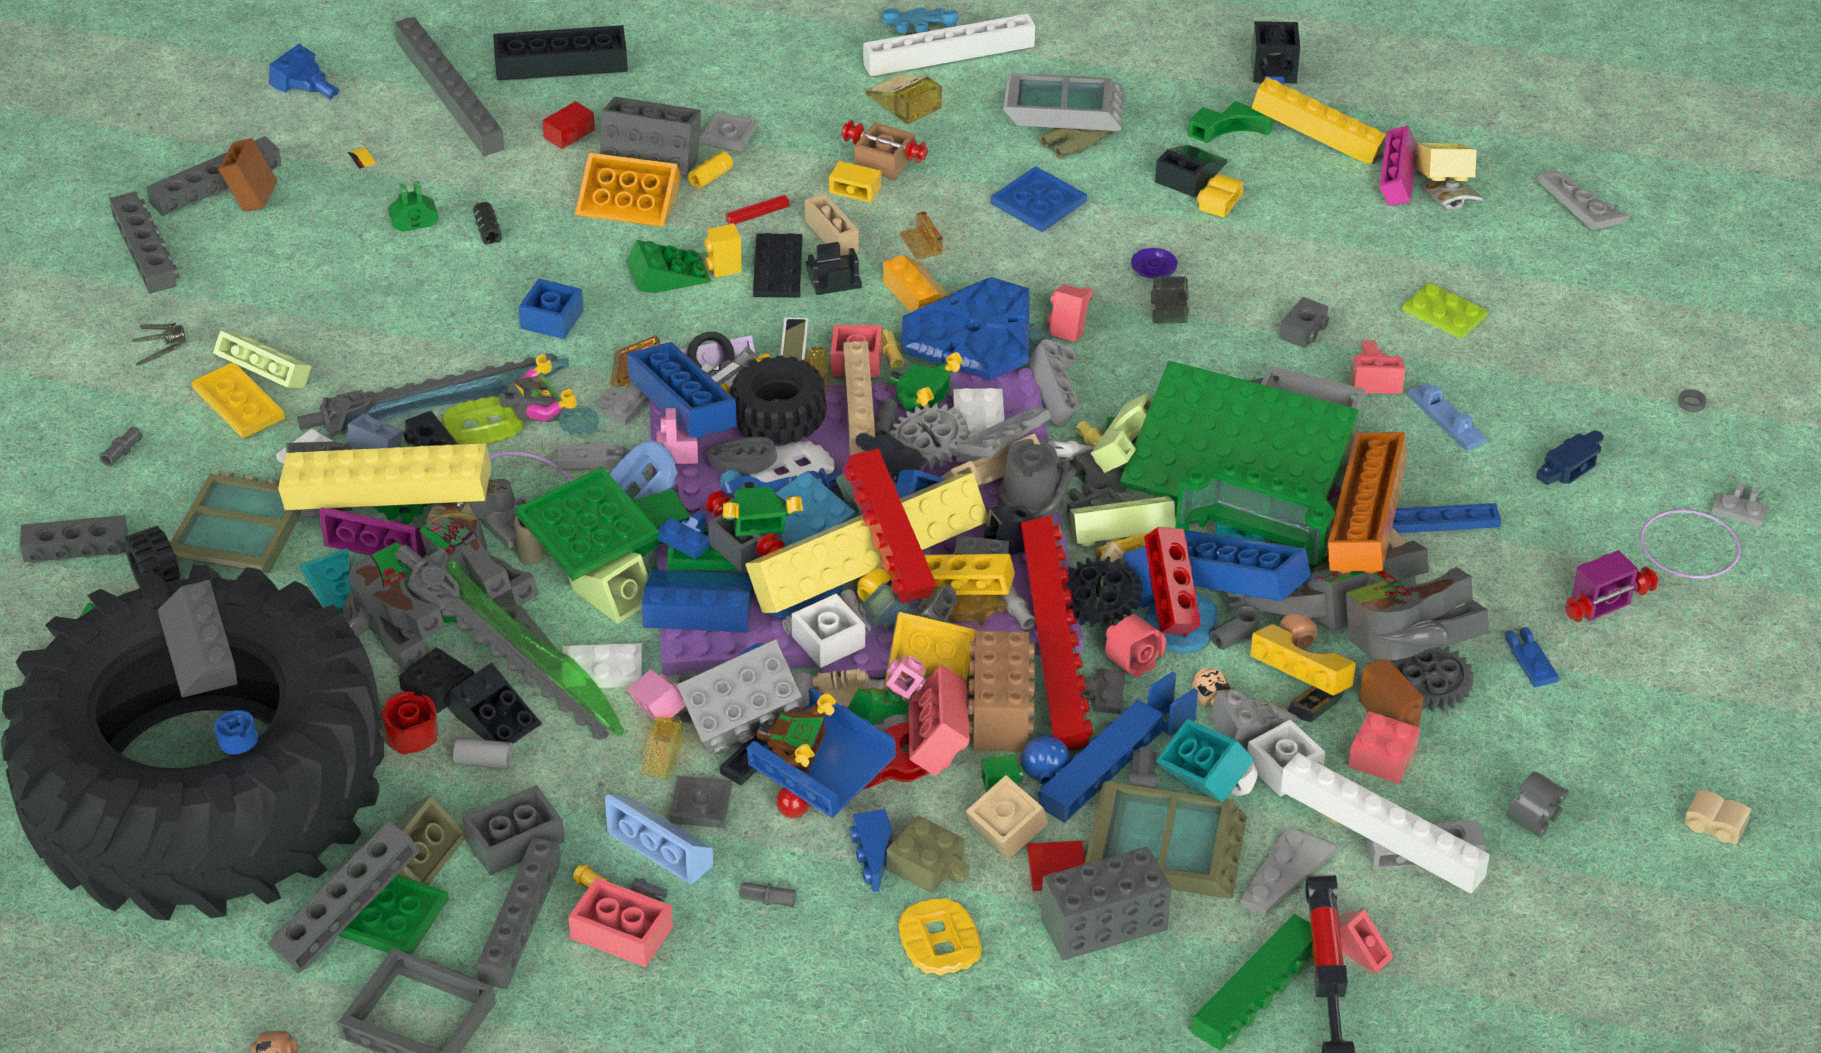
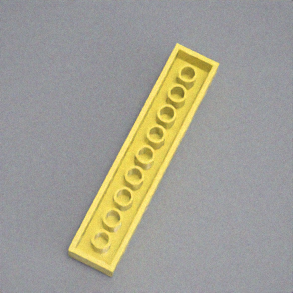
M974 473L957 474L900 498L922 550L984 524L988 519ZM863 514L745 564L762 613H777L861 577L874 568L883 567L882 557L879 550L873 545L872 534L869 527L863 521Z

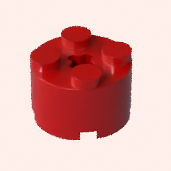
M414 692L399 693L389 698L386 702V707L384 710L382 709L381 716L385 741L400 754L425 750L437 741L438 723L436 707L433 700L427 695L422 694L423 697L415 696Z

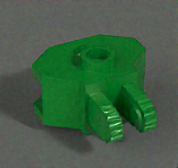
M414 182L413 192H408L405 184H399L400 194L388 206L393 228L404 232L431 227L438 221V212L434 200L422 194L420 182Z

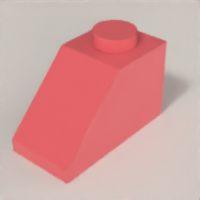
M1365 909L1345 913L1339 917L1343 954L1373 973H1377L1394 957Z

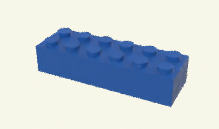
M672 342L627 353L629 380L665 414L666 408H676V424L689 437L701 438L705 434L724 432L729 428L737 426L735 399Z
M1190 530L1184 531L1194 587L1208 588L1212 591H1226L1231 594H1244L1253 598L1261 597L1272 599L1273 601H1282L1311 576L1305 548Z

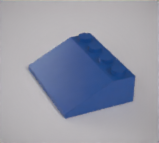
M652 569L646 582L642 599L643 628L748 633L754 592L749 574Z

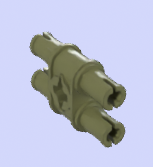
M1054 128L1040 135V143L1044 148H1048L1059 141L1063 142L1054 146L1055 156L1058 159H1062L1074 152L1081 153L1092 145L1096 146L1099 140L1112 135L1113 131Z

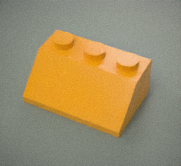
M901 255L883 262V283L910 312L921 307L923 308L928 304L931 305L935 301L938 302L940 298L949 295L923 265L909 257Z

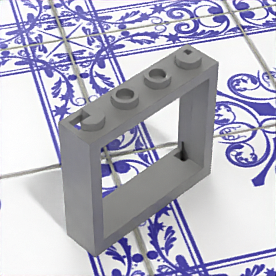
M1275 366L1269 367L1261 384L1356 408L1359 409V414L1362 410L1365 389ZM1273 375L1279 376V381L1273 380ZM1351 395L1356 396L1355 400L1350 399Z

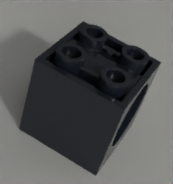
M1254 21L1251 53L1253 82L1262 83L1265 76L1284 77V83H1297L1300 56L1298 22Z

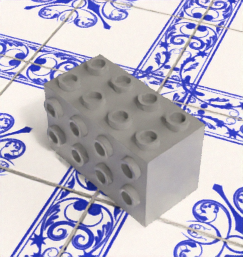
M776 639L677 684L700 739L709 753L721 754L729 750L730 745L738 741L745 743L755 737L754 734L757 733L761 723L775 726L780 713L801 711L807 706Z

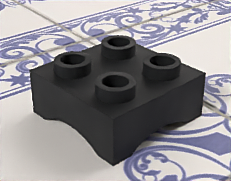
M436 647L399 675L400 689L404 692H414L415 696L423 697L422 694L427 695L433 700L436 712L439 713L447 707L444 702L451 689L474 675L475 672Z

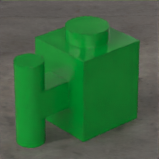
M1014 755L982 759L981 777L986 793L1006 775L1018 786L1019 782L1023 781L1022 766L1016 764Z

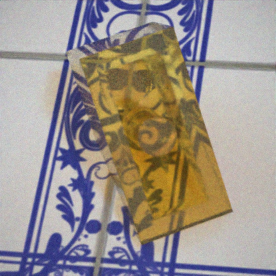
M811 347V350H806L805 361L819 371L824 379L825 390H827L830 381L831 351L825 350L824 347Z
M660 716L656 717L648 735L641 775L668 779L684 743L683 721Z

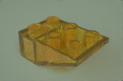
M899 74L866 90L868 96L906 124L941 109L942 86L928 76Z

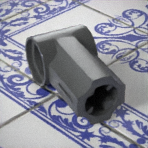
M1253 606L1240 607L1235 617L1210 631V638L1213 644L1219 649L1225 650L1244 638H1252L1253 632L1259 630V611Z
M1140 747L1138 750L1133 751L1129 785L1156 789L1157 773H1155V761L1157 758L1156 752H1153L1150 747Z

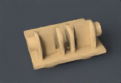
M857 668L855 670H846V674L845 670H841V677H838L837 671H833V678L831 672L817 673V676L812 677L813 686L816 687L815 690L820 693H829L836 700V703L848 707L858 688L868 689L869 675L866 674V670L861 671L860 668Z

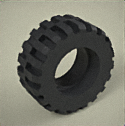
M783 355L776 356V358L764 357L761 361L755 360L751 362L749 367H743L732 381L730 395L736 402V427L746 437H766L774 443L788 445V442L794 441L796 443L801 441L802 437L807 438L812 435L814 430L816 431L825 419L827 408L824 379L813 365L810 366L805 360L799 361L796 357L792 356L784 358ZM775 399H787V400H784V401H777V402L771 401V400H775Z

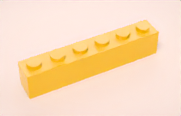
M1268 77L1259 86L1252 105V109L1368 164H1372L1380 153L1387 135Z

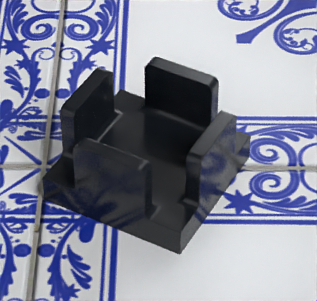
M839 242L817 245L816 260L813 254L808 255L805 267L816 295L862 288V282L859 277V260L854 248H849V255L840 256Z

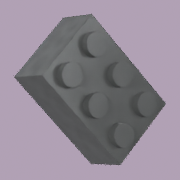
M537 785L462 817L465 841L490 875L521 862L532 837L559 842V845L565 842L563 820Z

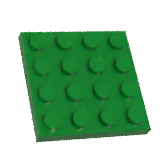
M603 467L516 507V516L572 581L659 539V530Z

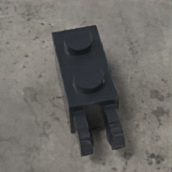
M860 433L856 436V445L860 446L864 451L879 449L888 472L893 474L891 479L896 482L898 481L899 471H920L927 460L925 456L889 434L881 435L878 439L866 433Z

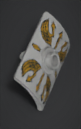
M1445 178V181L1433 180L1422 185L1424 190L1444 206L1445 211L1462 209L1465 199H1475L1482 202L1484 200L1466 182L1455 181L1452 178ZM1459 199H1460V201H1456V202H1455L1454 204H1452V205L1449 204V202H1452V201H1455V200H1459Z

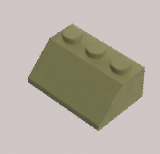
M432 796L413 803L395 825L413 840L420 851L397 875L429 885L465 839L464 830Z

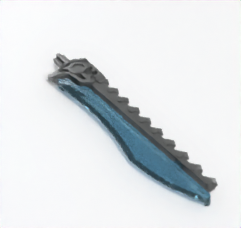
M553 353L545 354L547 361L551 360L552 370L547 374L540 373L539 376H544L547 379L565 368L568 369L569 359L563 358L558 360L557 356ZM530 357L520 363L506 362L503 366L496 368L494 366H487L482 371L477 372L467 370L462 375L455 376L450 374L440 380L426 379L423 383L416 385L414 383H407L402 388L397 389L387 387L378 393L372 391L364 393L362 390L338 394L337 397H324L320 405V412L297 416L299 429L324 425L329 435L333 437L348 429V423L362 414L380 421L425 408L478 400L491 396L500 397L501 393H508L513 380L519 379L531 368L534 370L537 367L536 359Z

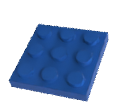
M1037 166L991 196L992 205L1040 232L1045 231L1087 202L1086 193Z

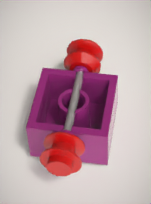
M1619 550L1605 554L1588 563H1583L1577 567L1572 596L1566 601V614L1575 622H1581L1583 617L1588 621H1592L1630 605L1633 591H1636L1639 595H1645L1648 590H1656L1658 583L1657 574L1648 567L1641 568L1639 572L1638 568Z

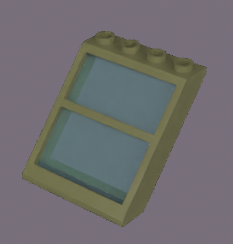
M219 471V475L209 474L170 544L175 557L241 569L250 567L260 569L263 573H270L301 516L300 511L285 510L278 489L280 481L267 479L266 483L257 482L258 477L243 475L242 479L234 478V473Z
M1106 781L1102 783L1085 864L1127 853L1131 850L1149 847L1170 883L1171 890L1233 899L1247 816L1231 800L1227 799L1221 803L1207 796Z

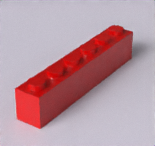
M879 449L850 455L843 467L844 476L850 482L854 500L860 505L863 512V521L869 527L873 545L879 550L882 557V565L890 576L893 592L895 595H898L901 604L929 597L937 584Z

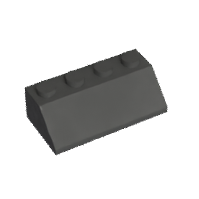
M210 580L182 586L158 609V615L181 696L186 697L236 685L235 665Z

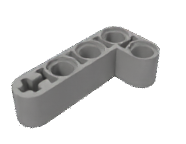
M1044 339L1029 355V364L1035 381L1040 388L1044 406L1046 409H1049L1050 420L1058 426H1064L1080 408L1067 373L1068 369L1077 361L1078 355L1072 347L1066 344Z

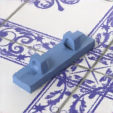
M1427 382L1419 387L1408 390L1407 396L1465 451L1486 443L1487 437L1472 424V417L1467 413L1462 415L1442 396V389L1437 385L1432 387Z

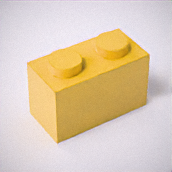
M839 161L829 176V193L872 203L881 189L880 170Z
M729 224L707 229V239H704L705 249L708 253V257H705L707 270L712 271L715 278L742 272L741 237L735 225Z

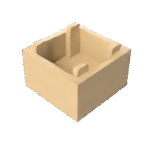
M1007 775L966 810L971 827L1008 860L1049 824L1044 808Z

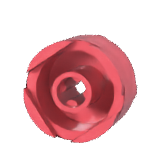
M1136 614L1121 620L1117 625H1111L1106 632V637L1108 638L1105 646L1106 657L1128 674H1132L1135 677H1139L1155 668L1157 665L1155 660L1158 655L1162 657L1165 652V636Z

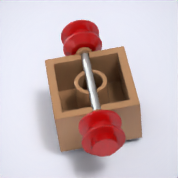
M853 120L845 123L842 128L841 134L844 141L848 142L852 139L853 144H855V165L880 170L881 176L895 180L913 157L916 163L919 164L928 155L926 143L922 141L918 145L914 133L874 122L865 131L863 123H858L855 126Z

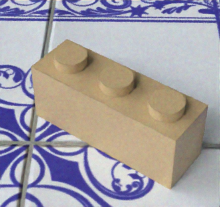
M826 193L805 199V222L825 244L839 242L840 256L849 255V248H854L856 253L859 252V230Z

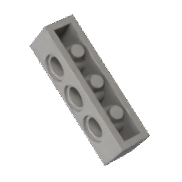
M1478 820L1432 823L1483 851L1485 850V842ZM1367 838L1366 845L1373 869L1419 866Z

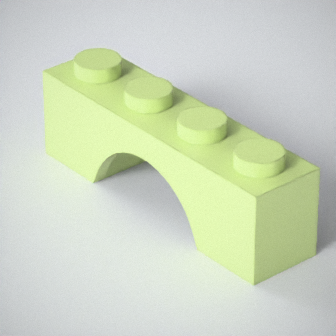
M1148 393L1123 406L1091 452L1094 461L1102 468L1104 473L1127 463L1136 449L1131 442L1139 435L1151 405L1152 399Z

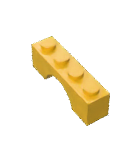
M1274 624L1253 632L1251 657L1333 696L1353 686L1356 662L1336 653L1317 654L1304 651L1292 643L1293 633Z

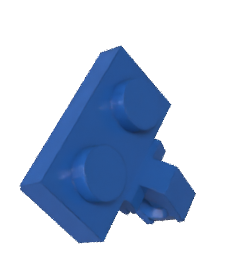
M697 511L690 517L689 521L683 520L682 523L669 518L658 528L660 533L657 540L697 559L711 546L709 544V537L703 534V530L707 526L706 515Z

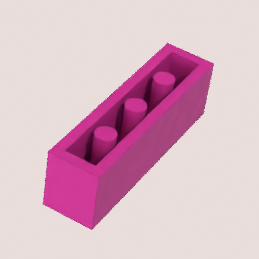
M1408 125L1387 131L1380 188L1388 205L1394 206L1411 201L1417 143Z

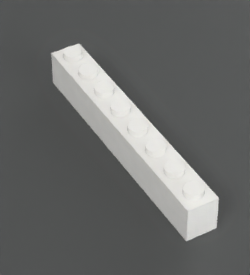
M1029 14L866 42L863 43V65L869 76H876L1034 47L1035 24Z
M1297 753L1283 768L1281 792L1459 888L1472 893L1486 877L1490 854L1300 753Z

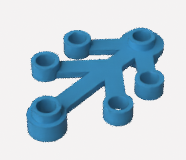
M897 8L883 10V15L881 16V21L886 22V25H896L898 33L909 31L908 22L916 27V33L929 31L927 22H942L945 27H953L959 21L957 10L945 11L943 8L927 12L925 8H916L899 13Z

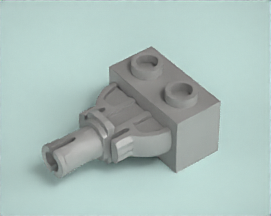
M1242 690L1217 692L1209 714L1218 732L1238 741L1245 750H1248L1249 741L1266 733L1268 730H1272L1279 723L1288 720L1297 722L1299 720L1296 715L1288 712L1289 706L1276 707L1274 703L1269 701L1260 702L1247 698Z

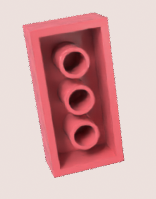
M942 664L927 679L921 690L909 699V760L934 776L942 769H947L953 757L959 750L963 751L970 741L967 681Z

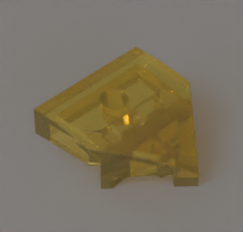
M957 595V603L948 619L950 623L974 621L976 619L978 624L982 626L986 617L996 613L997 610L1002 613L1007 609V605L999 595Z

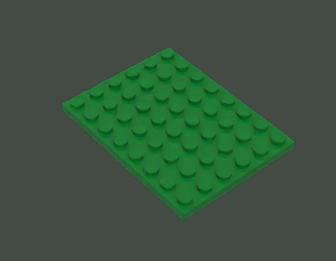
M1168 360L1134 447L1136 450L1127 462L1121 477L1120 486L1159 497L1169 496L1178 502L1179 482L1189 467L1224 459L1318 488L1328 501L1358 419L1359 409ZM1222 481V498L1255 509H1261L1262 493ZM1210 483L1207 488L1200 491L1186 488L1185 504L1207 500ZM1273 497L1271 509L1273 514L1306 524L1305 513L1308 510L1307 507Z

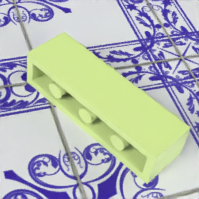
M1169 496L1069 509L1072 537L1080 546L1095 545V541L1105 540L1106 543L1116 542L1120 538L1135 536L1141 533L1146 535L1157 527L1175 528L1176 526L1174 500Z

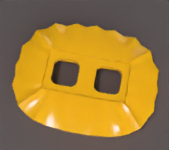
M948 898L929 899L907 907L902 913L898 922L902 946L906 950L907 957L912 960L914 967L920 968L925 974L933 972L941 976L948 972L955 973L960 969H969L974 962L979 961L982 952L979 933L970 914L960 903ZM942 921L946 930L932 934L928 932L926 924ZM947 941L952 943L954 951L946 954H938L934 947L935 944Z

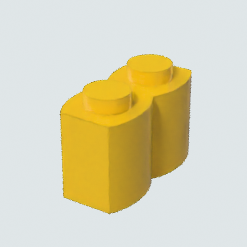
M1217 174L1214 178H1210L1207 187L1198 194L1199 210L1225 218L1243 195L1244 181L1222 174Z

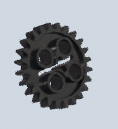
M1097 556L1095 562L1086 558V564L1083 565L1080 562H1076L1077 569L1068 568L1070 581L1066 582V588H1070L1073 603H1069V608L1073 609L1075 618H1079L1080 625L1088 621L1090 628L1095 623H1099L1100 627L1103 628L1105 622L1113 625L1115 619L1121 621L1124 619V614L1130 616L1132 615V609L1138 610V602H1142V584L1140 576H1136V569L1129 570V563L1121 566L1119 558L1111 562L1110 556H1107L1105 561H1101L1100 557ZM1104 576V578H1103V586L1101 587V580H1102V577ZM1097 597H1099L1098 607L1095 608L1097 606Z

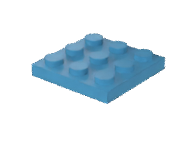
M808 471L775 493L785 501L789 497H802L803 511H796L786 516L785 529L782 532V541L785 547L856 517V512Z

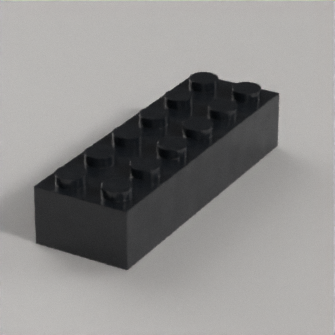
M624 25L493 34L497 81L628 72Z

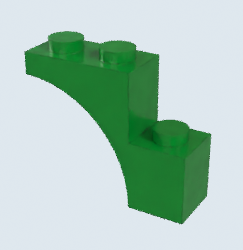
M1234 101L1222 114L1202 107L1189 120L1188 136L1205 143H1209L1220 135L1239 131L1256 132L1268 136L1272 132L1273 119L1252 109L1251 106Z
M872 687L870 689L858 688L848 708L852 713L860 718L867 719L874 726L888 717L905 714L909 704L902 699L901 695L896 694L890 688L877 689Z

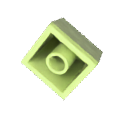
M631 552L574 581L569 578V581L576 593L619 624L642 609L644 588L649 576L641 554Z

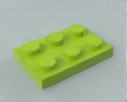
M1430 282L1406 301L1402 307L1403 311L1460 339H1463L1488 316V310Z

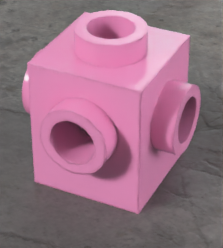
M903 654L899 661L894 659L886 672L889 676L886 685L896 694L909 699L914 691L918 693L926 682V679L923 678L926 669L917 658L913 656L907 657Z

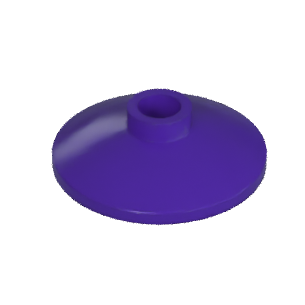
M1145 248L1136 252L1131 258L1132 269L1138 275L1150 279H1161L1172 275L1176 271L1178 264L1176 257L1171 252L1161 248Z

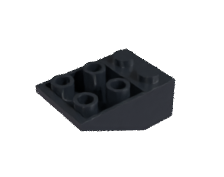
M1191 145L1170 148L1156 160L1155 183L1195 197L1208 184L1210 178H1213L1227 164L1228 159Z
M490 663L451 689L444 702L458 720L484 740L511 742L514 744L542 724L493 663Z

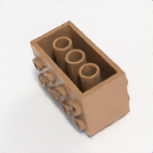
M976 630V641H970V657H975V660H970L969 676H975L974 679H969V695L974 696V698H969L968 713L969 715H974V718L968 717L969 734H973V751L1022 752L1027 745L1028 735H1033V719H1029V716L1034 717V700H1029V697H1034V681H1029V678H1034V662H1029V659H1034V643H1029V632Z

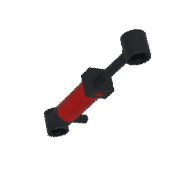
M1307 875L1305 891L1306 901L1309 903L1316 972L1314 977L1316 998L1327 997L1331 1036L1330 1041H1323L1322 1053H1355L1354 1042L1342 1039L1338 997H1345L1348 979L1342 954L1337 905L1336 875Z

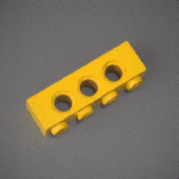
M1010 554L924 555L937 584L935 588L948 584L953 587L956 595L1009 594L1015 575Z

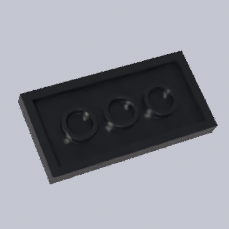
M756 233L753 297L800 298L802 234Z

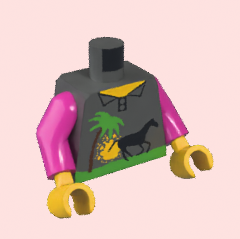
M542 354L536 358L537 367L534 370L531 368L522 377L513 380L508 393H501L499 397L500 406L503 408L511 407L521 420L553 422L558 419L559 413L563 411L562 408L571 409L577 404L572 389L564 390L561 393V400L544 376H539L540 373L547 374L552 370L551 360L547 361L546 355Z

